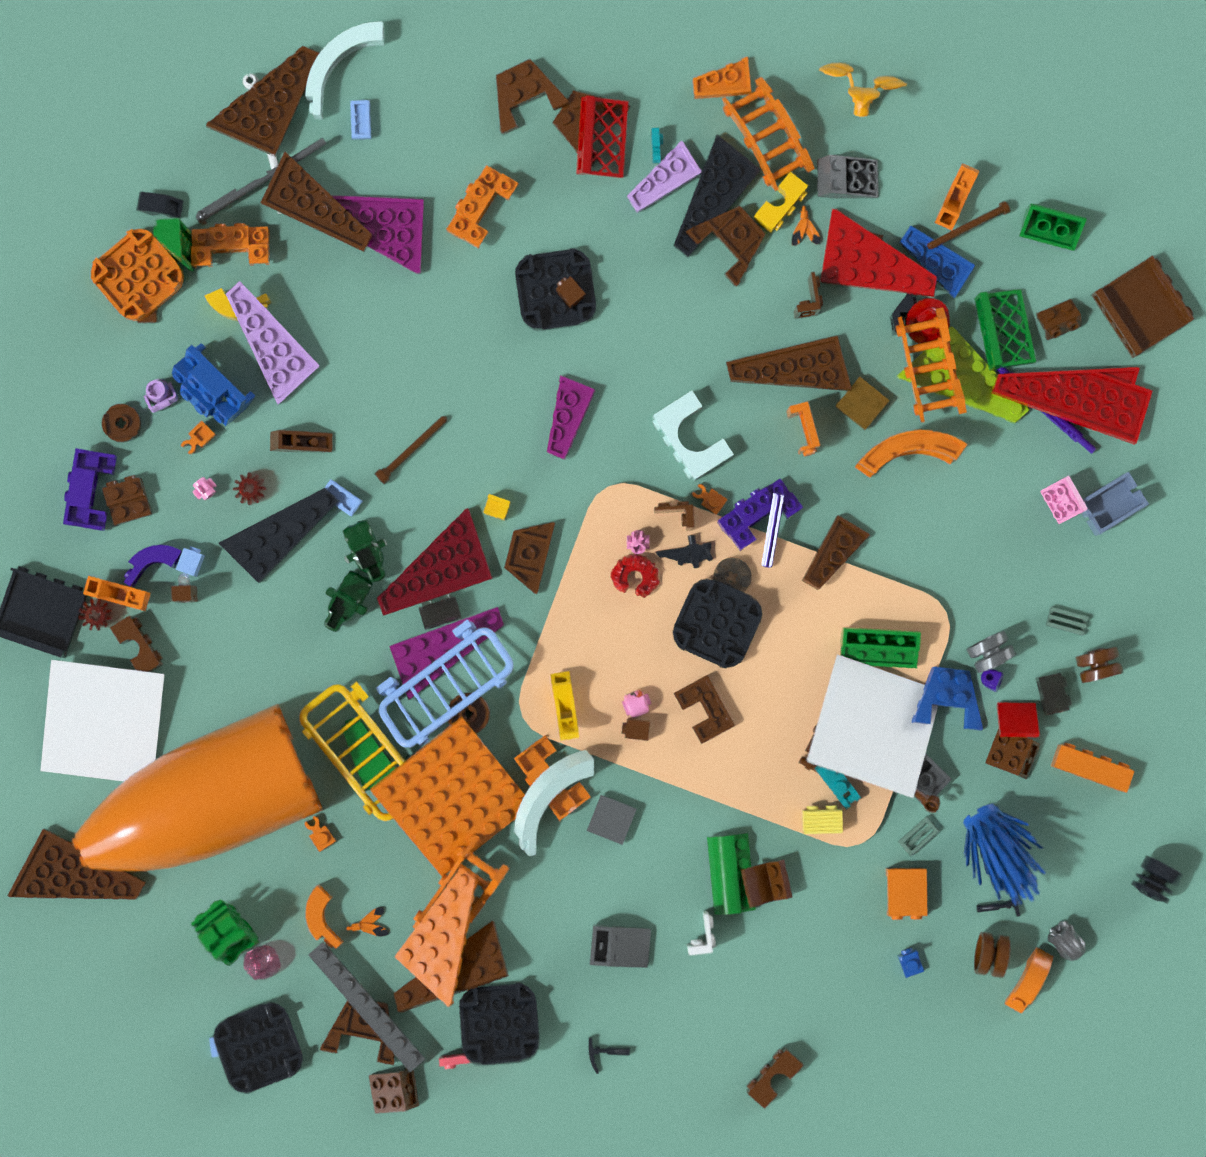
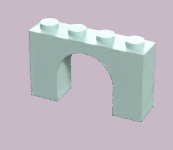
M690 391L654 414V421L652 423L658 431L661 430L665 435L662 438L668 447L672 446L674 449L673 455L677 462L680 463L682 461L685 466L683 471L689 479L693 478L695 481L733 457L734 454L724 439L700 452L690 451L680 443L678 439L679 425L686 418L702 409L701 403L693 391Z

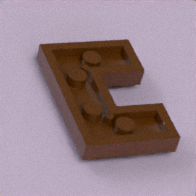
M708 675L673 693L682 710L700 701L709 717L692 727L701 744L735 726Z

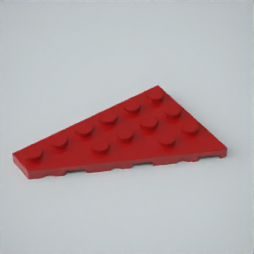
M832 209L820 279L821 283L930 297L935 296L937 276L838 210Z

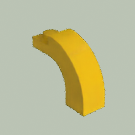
M570 672L550 674L560 741L580 738Z

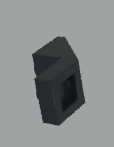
M139 192L136 210L152 216L161 214L173 219H181L184 200L164 194Z
M906 294L890 316L892 335H897L898 317L908 314L912 306L917 303L916 297H913L912 294Z

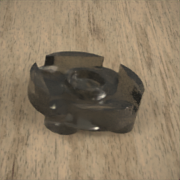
M727 558L718 563L714 570L713 579L745 592L751 583V571L748 565L741 559ZM732 571L733 574H737L736 582L727 580L728 572Z

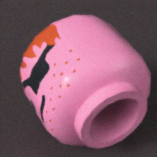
M636 690L626 694L622 704L627 716L630 715L632 718H636L649 712L648 705H651L648 694H643L641 690Z

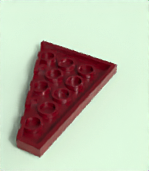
M469 508L464 509L397 579L377 597L383 616L492 579Z

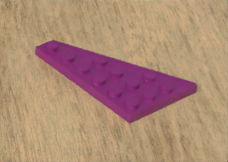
M331 195L373 235L367 247L408 270L421 274L424 199Z

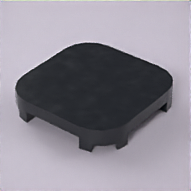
M569 248V250L535 255L528 254L519 261L515 268L520 313L523 322L529 328L535 331H546L586 324L593 318L596 312V298L589 258L583 252L576 248ZM570 276L586 294V297L572 309L556 292L557 283L565 277L568 279Z
M700 579L691 587L674 624L672 632L674 641L683 651L692 653L719 667H734L745 658L761 622L762 608L756 598L716 579Z
M515 982V984L476 987L463 994L459 1001L461 1047L464 1056L470 1063L476 1066L523 1063L531 1060L537 1054L540 1045L537 1001L534 992L528 986Z
M263 1003L221 1020L215 1027L213 1038L227 1081L237 1092L253 1093V1091L289 1077L291 1078L301 1068L303 1056L289 1015L277 1003Z

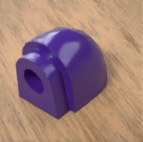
M988 669L981 674V682L986 688L998 692L1004 674L995 669Z

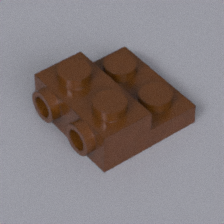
M135 475L125 477L124 482L111 481L106 483L107 487L102 488L115 526L152 515L142 478H136Z

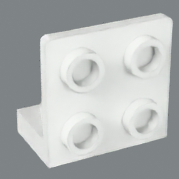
M703 911L706 942H703L702 939L691 940V944H687L689 955L713 953L712 948H716L715 937L713 934H710V928H714L713 918L711 915H708L707 911Z

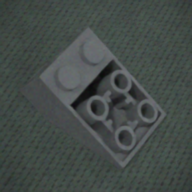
M827 155L817 159L818 197L833 199L878 198V160L838 155Z
M593 924L590 965L648 968L651 929Z

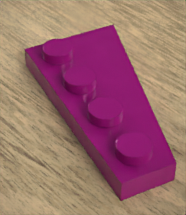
M560 375L547 453L566 460L596 390Z

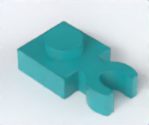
M651 128L653 163H660V145H663V133H659V128Z

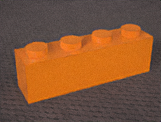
M1066 742L1064 745L1057 746L1051 767L1121 792H1128L1134 771L1129 769L1130 765L1119 762L1118 765L1111 763V758L1102 755L1100 758L1094 757V752L1085 749L1080 752L1075 750L1076 746Z

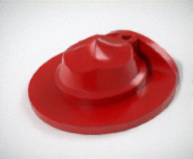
M936 298L922 299L909 310L905 326L933 320V317H937L936 309L944 308L949 329L950 316L948 308L942 301ZM935 327L907 333L918 344L934 341L940 337L939 328L936 329Z

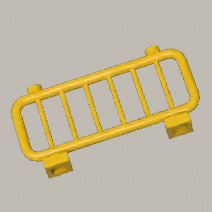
M357 682L351 686L353 690L350 692L343 685H332L301 710L299 720L304 728L302 733L308 740L312 738L363 800L365 811L369 815L373 813L379 820L390 821L393 817L389 813H383L377 807V804L380 803L378 799L373 802L364 790L397 763L399 766L404 763L405 759L359 704V699L365 701L369 697ZM340 692L346 701L313 727L307 720L308 713L333 693ZM349 703L358 716L325 742L316 729ZM359 719H362L370 728V731L337 757L328 744ZM374 733L383 746L349 772L340 760ZM386 748L395 761L361 787L352 775Z

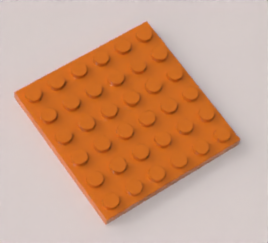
M460 717L370 789L442 877L453 869L460 858L458 853L463 846L468 847L473 842L474 845L469 851L473 853L515 820L519 806L525 796L524 792L463 717Z

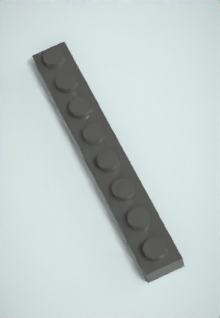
M324 941L308 954L410 1072L425 1060L420 1051Z

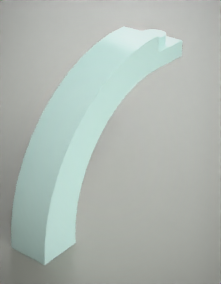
M370 22L352 27L336 36L320 52L309 73L305 95L308 101H313L310 102V114H313L315 120H323V93L326 82L336 65L346 56L359 49L370 46H384L383 22Z
M586 750L569 755L550 766L535 780L525 794L516 815L514 832L519 837L521 849L528 856L536 855L538 824L544 810L552 799L570 784L583 778L594 776V758Z

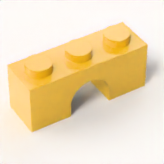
M790 172L778 186L779 190H777L784 196L785 203L781 206H773L766 201L754 215L753 219L770 233L774 229L778 231L784 223L782 219L786 215L790 216L796 209L795 203L798 200L802 202L807 196L806 190L808 185Z

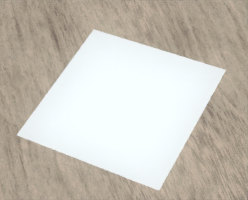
M837 654L807 762L913 798L938 705H932L931 724L912 723V718L918 709V702L923 696L925 685Z
M51 660L41 771L125 781L131 775L155 761L164 674Z

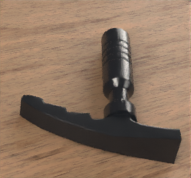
M1012 899L1001 904L997 902L976 905L977 913L996 911L1000 908L1011 909L1013 907L1016 917L1020 916L1018 901L1017 906H1015Z
M589 1037V1058L596 1074H599V1070L595 1063L594 1054L607 1053L608 1055L630 1056V1048H600L598 1046L594 1048L592 1037Z

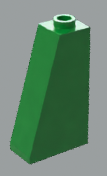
M351 718V719L346 720V721H345V724L347 725V724H348L349 722H351L354 718ZM360 719L344 731L348 747H351L367 734L369 730ZM370 735L350 751L355 767L381 747L373 735ZM384 750L357 771L362 786L392 763ZM392 767L389 771H387L384 775H382L364 791L370 790L373 786H375L378 782H380L383 778H385L388 774L395 770L396 767Z

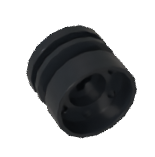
M1146 855L1140 867L1147 874L1136 873L1135 876L1143 881L1139 883L1133 880L1131 885L1141 894L1155 901L1168 904L1170 899L1165 897L1163 893L1166 892L1173 895V891L1167 885L1169 883L1178 886L1183 874Z

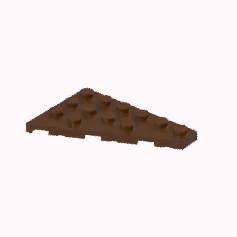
M301 46L293 55L286 58L281 65L271 70L261 81L255 83L251 89L240 95L211 121H208L206 127L276 157L306 89L311 68L320 53Z

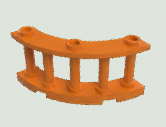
M760 77L755 80L757 85L756 91L733 104L724 97L722 98L724 103L722 108L727 117L730 116L742 132L747 148H751L765 175L763 176L765 184L777 191L779 189L775 180L798 167H804L808 173L815 168L807 149L802 148L799 141L801 137L779 99L775 100L770 94L773 90ZM757 98H763L766 101L765 105L742 118L736 112V110ZM768 111H773L777 117V122L752 136L745 124ZM779 129H784L788 136L787 142L762 155L756 142ZM790 148L794 149L797 154L796 160L771 173L767 161Z
M944 308L936 309L937 317H933V320L904 326L902 317H898L899 325L896 326L897 336L902 338L907 367H904L906 379L910 378L916 402L913 405L915 416L919 415L921 423L925 422L923 412L953 406V408L957 407L959 414L967 413L964 394L956 374L957 368L954 355L950 347L949 341L951 340ZM933 327L939 328L940 337L937 340L908 346L906 333ZM938 347L939 349L943 348L945 359H942V361L912 367L911 353ZM940 369L948 370L949 379H947V382L917 388L914 375ZM947 389L953 391L954 396H951L950 399L921 404L919 395Z
M932 430L907 431L880 442L856 464L855 468L871 478L885 463L897 457L911 454L929 455L943 460L950 465L953 460H957L967 446V443L949 434Z
M473 842L468 847L463 846L458 853L460 858L449 875L444 874L438 882L441 886L424 911L419 910L413 918L416 921L413 928L415 929L445 886L447 887L450 883V879L456 870H459L461 867H465L478 879L477 884L484 891L480 898L476 896L474 897V902H472L471 907L473 908L470 911V923H472L510 868L503 864L500 869H494L469 852L474 845ZM466 858L489 874L492 881L484 880L461 864L462 861Z

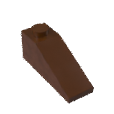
M290 430L270 432V451L331 453L332 433Z

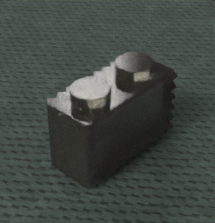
M451 594L440 597L441 601L433 603V600L421 603L422 607L418 609L425 630L463 619L455 596L451 597Z
M1055 673L1035 678L1044 715H1052L1070 710L1071 699L1069 694L1066 695L1064 688L1067 687L1065 676H1062L1061 673Z

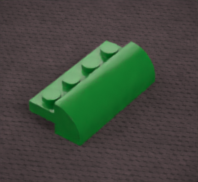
M842 627L840 655L869 666L917 669L921 631Z
M748 833L707 837L714 914L726 915L755 911V907H749L741 872L742 869L751 867Z

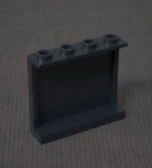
M18 566L17 569L11 568L10 570L13 572L0 607V637L60 658H65L87 595L83 594V587L72 584V587L66 586L65 581L54 578L53 581L46 579L47 575L36 572L35 575L28 573L29 569Z

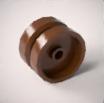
M1117 646L1088 651L1087 654L1075 657L1078 667L1090 666L1091 668L1080 673L1082 683L1124 673L1121 663H1108V661L1119 657Z
M464 693V695H465L466 697H468L470 694H472V693ZM457 695L451 700L449 707L453 708L463 700L462 697ZM482 696L448 720L449 724L452 725L460 717H463L475 733L481 732L490 720L488 703ZM467 710L473 712L470 718L465 714Z
M980 932L974 955L975 974L986 975L990 970L993 977L1004 978L1010 956L1009 936L998 934L994 939L992 933Z

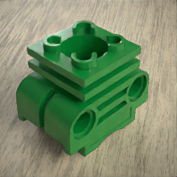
M220 899L214 901L204 913L198 914L190 924L196 928L194 930L199 934L197 937L206 951L211 953L215 960L231 966L244 951L253 948L259 943V937L248 922L240 917L241 915L236 911L235 906Z

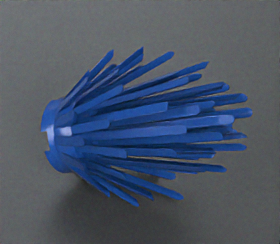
M994 804L978 808L977 814L973 817L968 815L963 821L966 828L964 858L966 857L967 867L970 862L971 844L973 879L976 877L977 867L979 885L982 884L978 844L985 872L989 875L998 900L1000 901L1001 899L1000 890H1005L1007 895L1009 893L1015 906H1017V901L1020 905L1022 904L1019 896L1022 899H1026V894L1030 901H1034L1028 885L1034 894L1037 895L1040 893L1037 889L1039 885L1036 881L1037 878L1028 865L1034 872H1037L1038 868L1042 874L1046 873L1022 846L1023 844L1026 848L1032 849L1020 835L1039 849H1043L1037 843V840L1030 835L1031 832L1018 825L1028 826L1030 824L1000 811L997 805L994 806Z

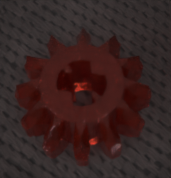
M250 472L247 473V479L241 474L240 478L242 481L235 480L239 487H233V491H239L235 498L242 497L240 500L242 504L247 500L248 505H252V499L259 503L257 497L264 498L265 496L260 493V491L266 490V487L260 486L264 483V480H258L259 475L257 474L252 478ZM247 485L254 486L252 493L245 491V489H248L246 488Z
M91 598V605L84 602L83 606L86 609H79V612L84 614L79 616V620L86 619L82 625L85 627L89 623V630L91 631L94 625H96V629L99 631L101 629L100 624L107 627L108 624L105 620L111 621V617L106 614H110L112 610H105L108 603L105 602L101 606V599H98L97 604H95L94 599ZM93 610H96V613L101 614L98 615L97 619H95L94 616H90Z

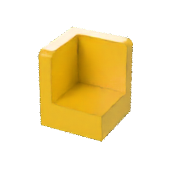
M488 494V500L483 511L484 514L505 521L511 502Z

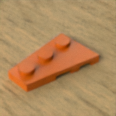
M748 56L734 64H727L724 68L693 78L694 99L751 94Z

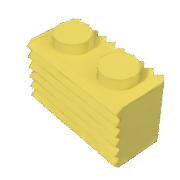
M836 805L826 806V809L818 810V806H806V810H802L803 834L843 833L842 809H837Z

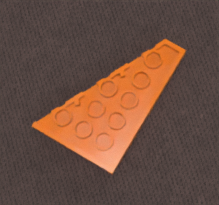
M461 867L395 955V958L448 1007L454 1003V992L458 984L457 977L460 974L462 964L461 956L463 946L466 943V933L471 918L470 910L472 902H474V891L478 879L465 867Z

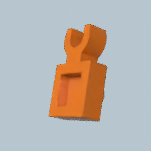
M201 421L188 433L192 438L183 441L181 446L184 448L190 444L192 448L188 454L192 455L195 453L197 445L203 448L216 434Z
M698 484L697 487L702 490V493L697 495L693 492L692 496L696 499H703L704 501L701 505L717 515L728 499L713 489L708 493L702 484Z
M314 816L315 825L311 826L306 821L305 826L313 831V834L309 837L318 851L321 852L336 842V839L326 825L322 828L320 827L319 818Z

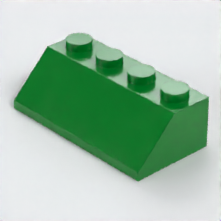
M180 218L157 219L156 225L153 226L154 237H157L161 245L188 270L194 271V268L191 266L192 232Z

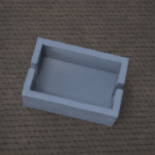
M1129 471L1083 498L1088 509L1081 514L1084 518H1089L1086 522L1095 536L1100 535L1149 505L1140 490L1131 492V489L1136 488L1137 484Z

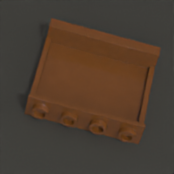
M1153 255L1091 295L1132 359L1194 320L1191 308L1185 306L1181 293L1174 289L1170 276L1163 272L1160 261L1154 258Z

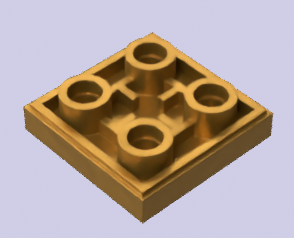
M859 377L851 386L852 390L847 391L835 407L863 430H866L889 400Z

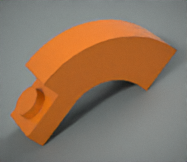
M964 163L961 164L937 215L936 224L953 230L968 194L979 174V170Z
M88 576L83 592L84 595L146 611L151 595L150 592Z
M319 884L314 888L307 901V925L316 940L323 935L325 937L324 942L330 948L334 946L337 949L344 941L327 925L324 915L325 908L333 897Z
M1036 947L1027 960L1020 980L1006 998L1005 1005L1022 1014L1028 1004L1031 1005L1039 993L1049 973L1054 956Z

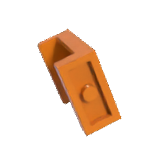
M808 401L789 406L786 411L788 418L800 416L807 441V446L800 447L798 454H803L804 457L815 454L820 447Z
M886 868L887 915L891 916L892 920H902L903 916H911V919L919 920L922 919V916H927V869Z

